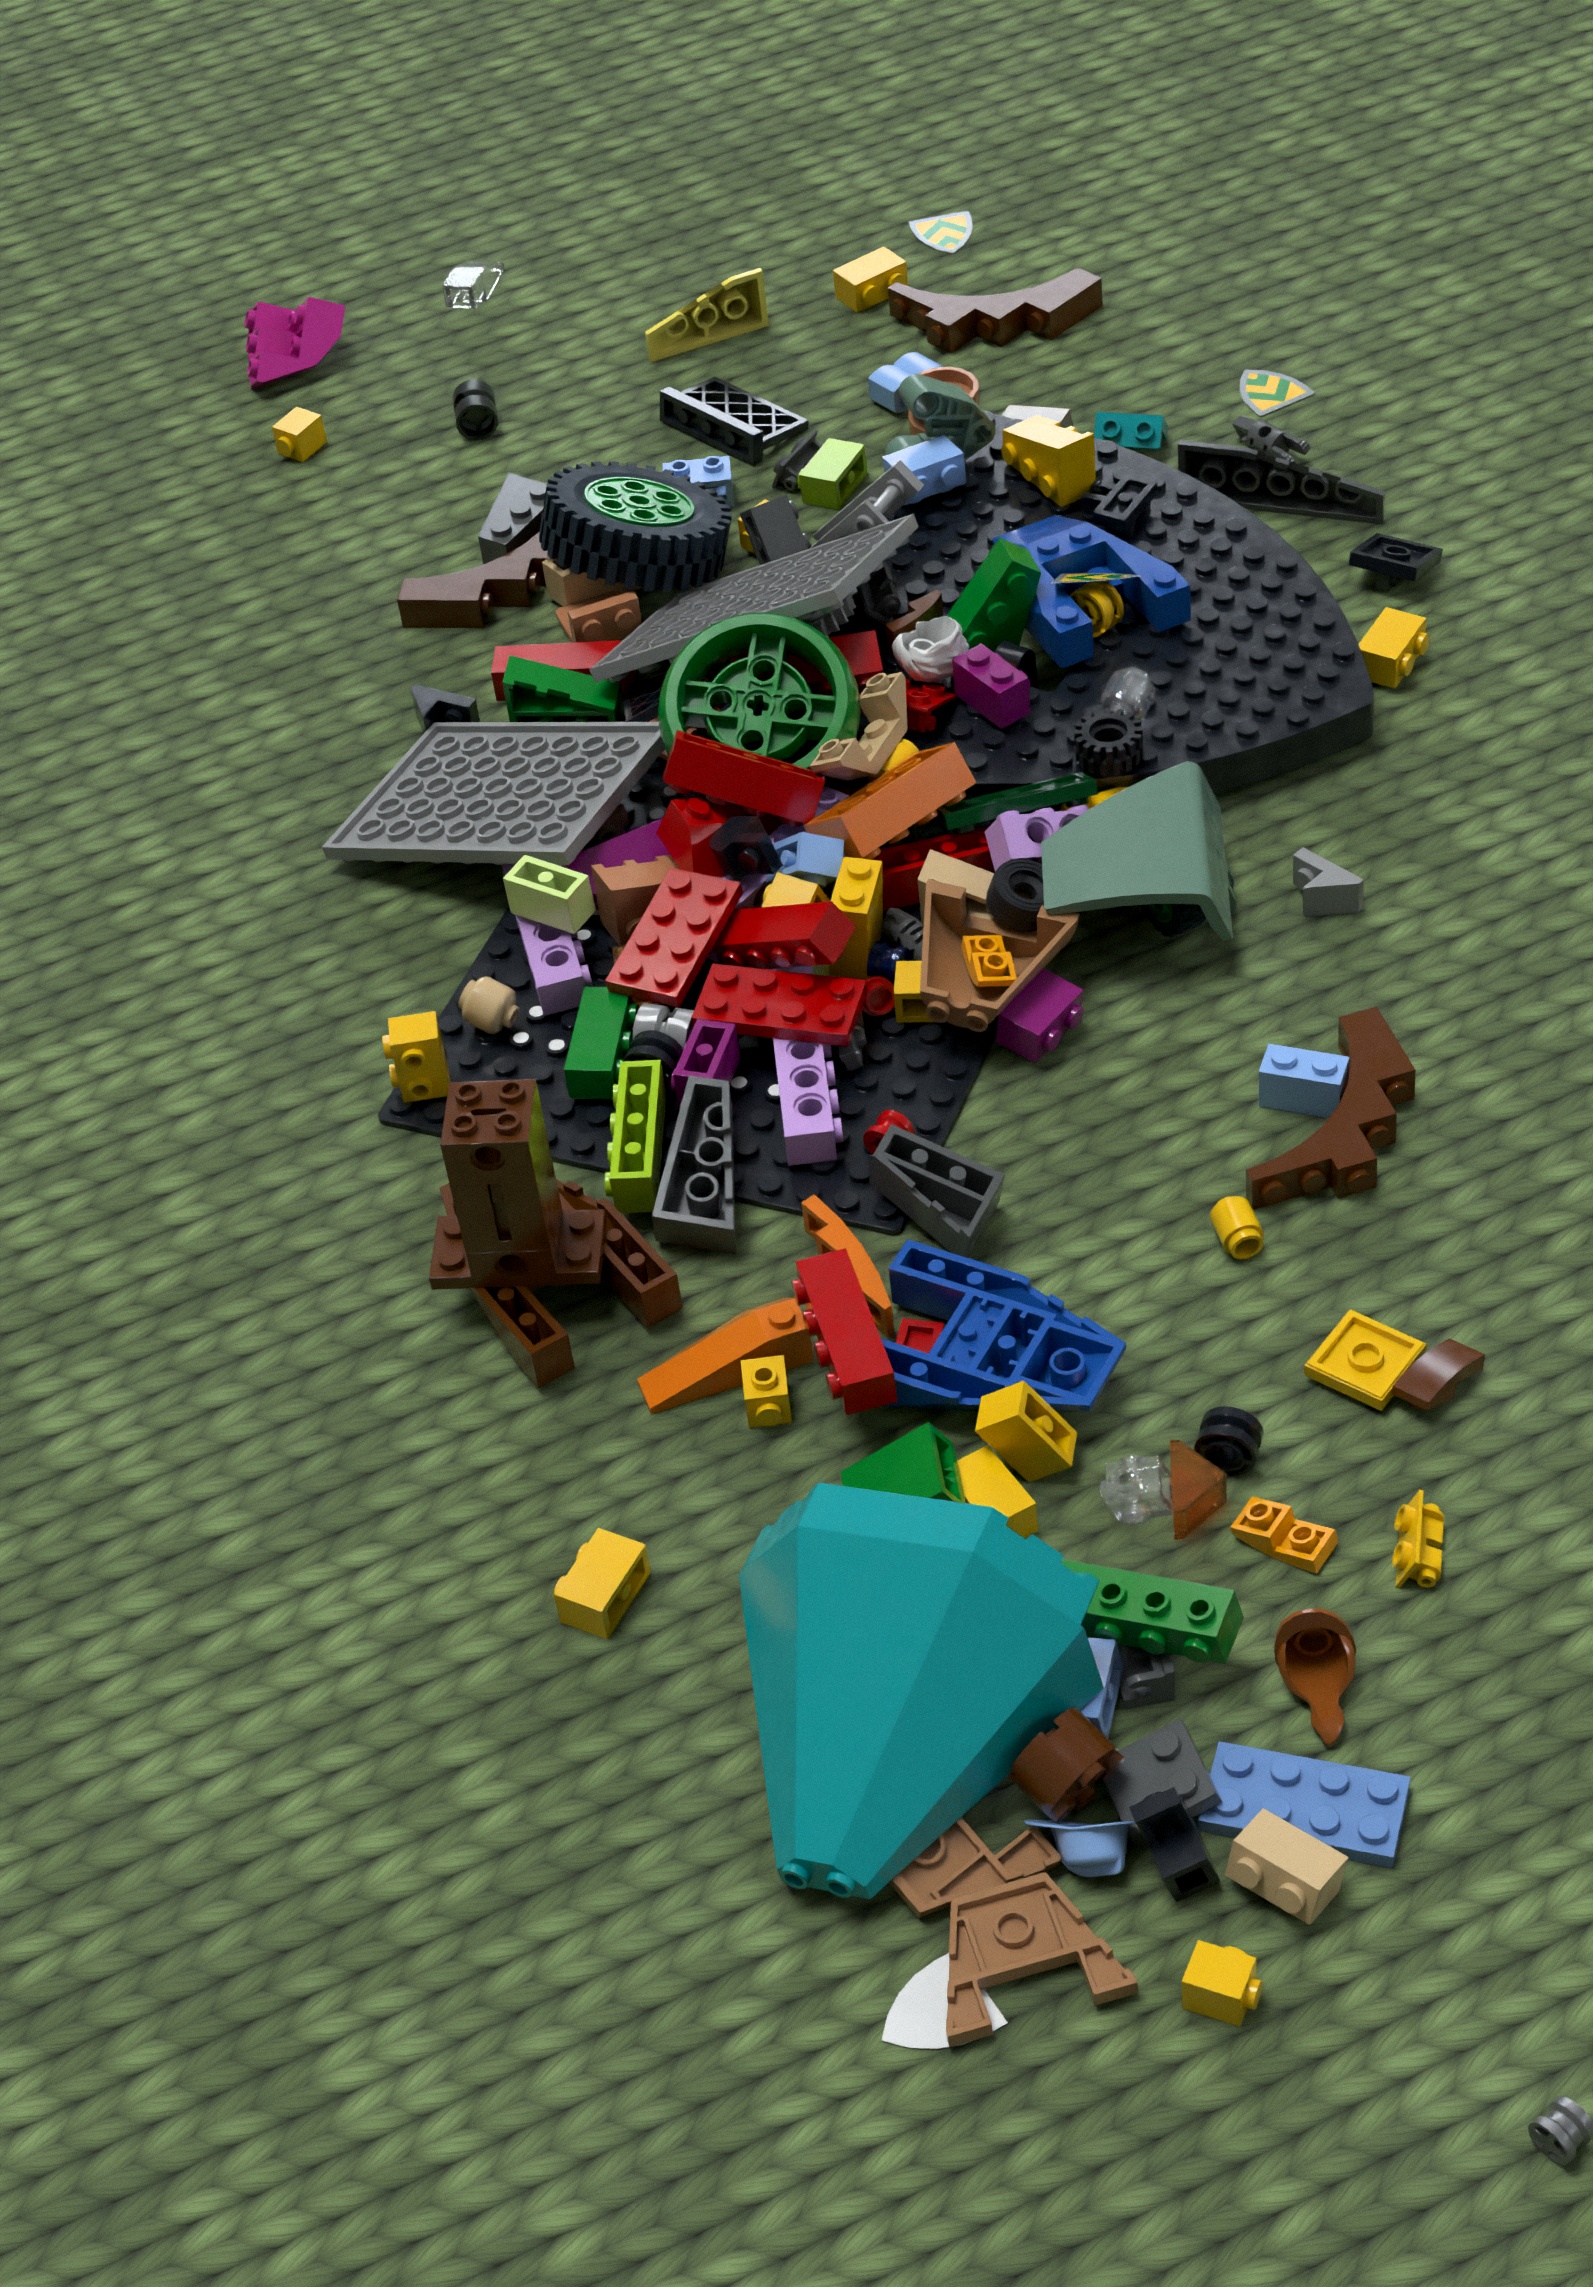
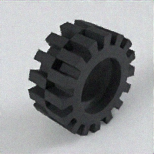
M1111 708L1104 709V714H1099L1098 710L1091 712V718L1084 715L1081 717V722H1077L1075 725V758L1077 762L1079 761L1080 767L1083 769L1088 767V772L1094 774L1097 770H1100V775L1107 776V771H1113L1114 775H1119L1120 769L1123 768L1128 772L1132 770V764L1137 766L1140 763V758H1143V727L1141 726V721L1138 718L1134 720V714L1130 712L1124 716V711L1121 709H1117L1116 713H1111Z

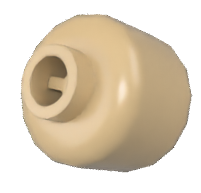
M487 976L481 977L477 981L471 980L464 988L458 1003V1007L462 1009L463 1020L492 1035L500 1032L504 1027L511 1028L520 1011V1008L515 1005V991Z

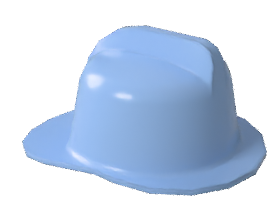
M1024 1820L1025 1824L1051 1827L1058 1853L1062 1856V1863L1068 1870L1084 1877L1113 1875L1123 1871L1127 1853L1129 1825L1136 1824L1135 1821L1087 1824L1066 1821L1056 1823L1052 1820Z

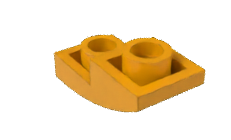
M1002 935L963 936L961 950L973 983L977 987L1011 986L1017 979L1011 952L1005 951Z
M1253 1496L1230 1527L1233 1535L1255 1549L1286 1564L1316 1574L1339 1542L1335 1529L1297 1520L1294 1517L1291 1506Z

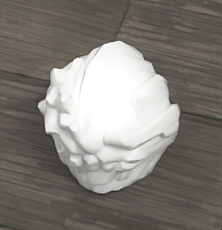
M941 616L931 619L929 622H917L916 630L899 634L892 644V649L898 665L915 681L940 684L943 678L953 677L952 659L967 652L969 644L964 636H962L961 625L950 617Z

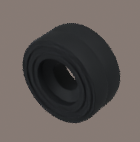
M1014 859L998 867L986 894L987 907L998 922L1017 931H1037V915L1041 906H1044L1042 864L1027 859ZM1014 891L1024 892L1033 899L1022 898L1015 894Z

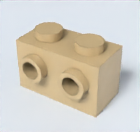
M1263 1808L1233 1840L1225 1876L1310 1925L1338 1894L1349 1857Z

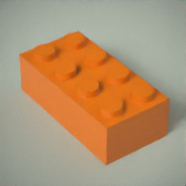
M956 743L941 745L914 753L803 826L807 833L844 840L843 852H845L846 857L871 860L881 853L879 847L887 841L889 844H893L910 834L908 827L915 823L922 825L938 815L936 809L943 804L948 807L966 797L964 790L974 785L976 781Z

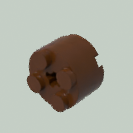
M1077 1707L1066 1710L1053 1721L1059 1729L1054 1728L1046 1735L1041 1731L1021 1752L1010 1768L1013 1773L1009 1774V1778L1056 1823L1063 1820L1072 1809L1076 1812L1082 1810L1097 1794V1791L1092 1787L1101 1776L1104 1779L1108 1778L1125 1760L1118 1752V1748Z

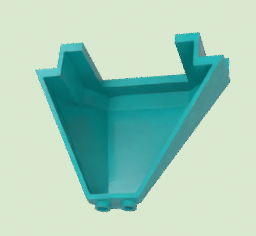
M818 1483L810 1489L805 1499L801 1502L797 1500L782 1512L777 1522L772 1526H765L761 1530L739 1573V1582L776 1869L781 1881L797 1889L810 1887L829 1891L843 1898L856 1896L871 1899L1011 1773L1010 1768L1041 1731L1046 1735L1054 1728L1059 1729L1053 1721L1072 1707H1077L1080 1710L1094 1698L1104 1686L1085 1628L1081 1624L1100 1580L1089 1572L1085 1574L1073 1572L1061 1564L1064 1555L1033 1534L1027 1539L1023 1538L1006 1526L1009 1519L1007 1516L994 1507Z

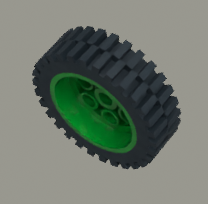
M598 461L591 462V467L585 463L576 464V469L571 466L565 467L563 472L557 471L554 473V477L550 476L548 479L539 542L543 551H548L547 556L551 559H558L557 564L562 567L571 566L570 571L577 575L585 572L587 573L586 578L593 581L602 578L605 579V584L614 586L617 582L624 584L625 589L634 590V586H642L643 591H653L654 587H659L662 592H671L672 586H675L680 591L688 590L689 585L695 588L701 587L703 582H712L713 577L717 578L720 575V571L723 569L732 519L731 508L726 504V500L722 496L717 497L715 490H705V484L699 481L691 483V478L688 476H673L674 471L665 469L663 472L655 471L656 467L646 465V469L638 468L637 463L627 462V466H620L619 462L609 461L608 466H604Z

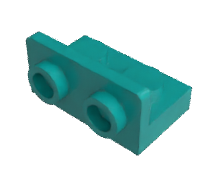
M1096 412L1094 438L1113 441L1127 449L1159 450L1161 448V440L1167 439L1168 425L1163 415Z

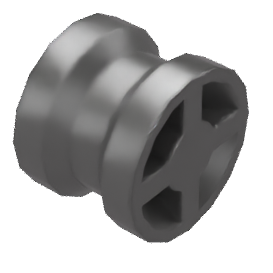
M1558 2096L1549 2104V2113L1545 2117L1538 2116L1528 2125V2132L1535 2146L1547 2158L1558 2165L1565 2166L1575 2158L1576 2148L1579 2145H1587L1593 2140V2121L1575 2101L1565 2096Z

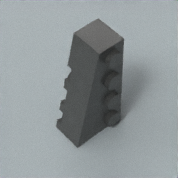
M691 1075L688 1077L652 1213L655 1241L737 1254L733 1120L729 1081Z

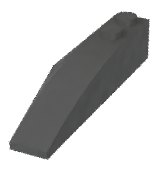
M1183 440L1178 442V470L1209 485L1245 509L1383 524L1385 492L1247 447Z

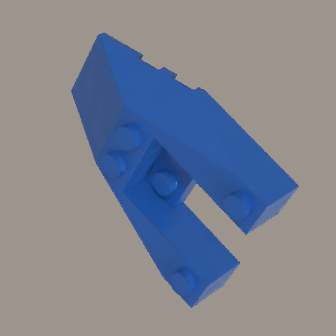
M1055 515L993 538V546L999 538H1002L1029 550L1042 572L1025 628L1061 669L1094 657L1092 620L1069 596L1088 582L1051 583L1060 574L1119 573L1140 575L1138 577L1106 581L1115 587L1120 596L1124 594L1158 632L1191 621L1190 585L1171 565L1088 522Z
M908 1239L888 1268L892 1303L947 1320L948 1323L929 1353L881 1338L894 1371L897 1402L884 1405V1407L979 1412L982 1396L1024 1380L1056 1412L1091 1411L1126 1350V1343L1086 1316L1080 1319L1064 1308L1062 1300L1053 1294L1047 1297L1032 1287L1030 1279L1024 1275Z

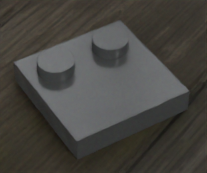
M1181 1718L1119 1750L1118 1752L1125 1760L1112 1775L1106 1779L1103 1778L1122 1822L1134 1821L1130 1806L1143 1801L1145 1797L1152 1793L1163 1792L1172 1787H1175L1179 1796L1182 1795L1192 1817L1222 1802L1192 1736ZM1129 1825L1128 1836L1133 1844L1139 1847L1146 1843L1137 1825Z

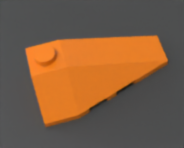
M782 1298L740 1313L637 1378L638 1386L650 1414L658 1413L743 1385L740 1360L784 1355L786 1371L812 1363L814 1358L811 1337L808 1336L802 1311L797 1306L795 1298Z

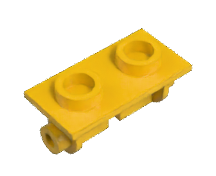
M1420 1489L1408 1505H1401L1395 1518L1394 1528L1399 1531V1538L1393 1553L1392 1566L1397 1568L1395 1587L1399 1589L1408 1578L1417 1580V1583L1425 1588L1433 1587L1436 1581L1441 1578L1442 1550L1437 1548L1443 1543L1444 1514L1436 1504H1423L1424 1491Z

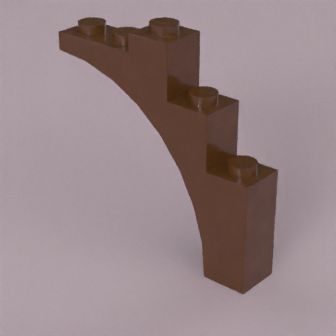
M1078 267L1057 279L1039 286L1010 293L986 296L936 294L917 290L898 282L888 287L890 315L927 332V343L949 353H953L977 336L1000 347L1026 330L1052 340L1103 306L1102 278Z
M539 532L528 542L507 555L484 565L441 576L404 579L397 598L403 628H484L487 615L492 614L493 607H530L534 593L539 592L540 586H546L542 562L550 558L547 556L548 551H543L541 548Z
M1377 1006L1339 1017L1338 1047L1342 1056L1349 1057V1080L1339 1105L1324 1125L1302 1144L1273 1160L1246 1169V1199L1253 1210L1306 1194L1316 1193L1330 1187L1337 1199L1377 1187V1157L1372 1149L1396 1143L1397 1113L1392 1105L1415 1099L1416 1072Z

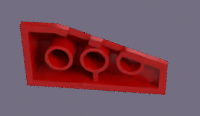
M706 797L671 800L656 834L681 870L723 878L724 874L709 845L710 838L731 816L756 815L745 812L742 809L743 805L729 802L728 805H719L708 801ZM766 812L764 816H759L768 835H771L783 824L779 820L780 816Z

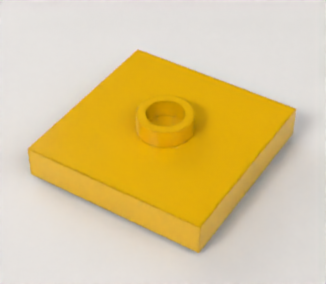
M1350 1309L1304 1365V1375L1382 1411L1394 1396L1392 1394L1393 1385L1416 1360L1426 1353L1427 1344Z

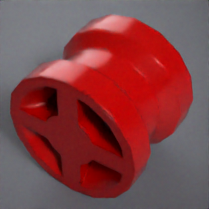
M894 1110L883 1111L877 1118L876 1125L869 1127L863 1136V1141L868 1151L872 1155L874 1154L891 1124L915 1134V1129L907 1117Z

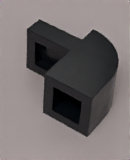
M731 816L710 838V848L727 880L739 882L746 874H775L783 866L759 816Z
M1175 1787L1163 1792L1152 1793L1145 1797L1143 1801L1129 1807L1137 1827L1150 1847L1162 1880L1175 1902L1221 1882L1197 1825L1182 1795L1179 1796Z

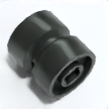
M477 379L460 383L453 393L456 428L462 436L470 440H483L490 437L498 426L495 396L491 386Z

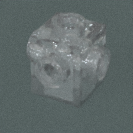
M1128 1455L1121 1458L1118 1462L1106 1463V1480L1101 1481L1100 1485L1101 1498L1106 1508L1109 1507L1120 1522L1143 1524L1153 1517L1173 1515L1171 1472L1159 1456Z

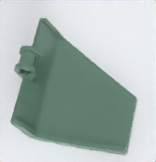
M1186 761L1148 777L1087 810L1041 842L1044 908L1049 915L1133 905L1198 904L1210 926L1223 941L1233 939L1231 914L1236 908V898L1232 890L1234 887L1233 873L1225 858L1221 808L1198 764Z

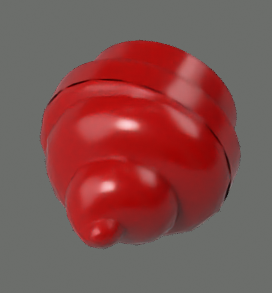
M873 976L866 979L867 995L862 1010L871 1016H881L891 1011L895 1005L894 985L881 976Z

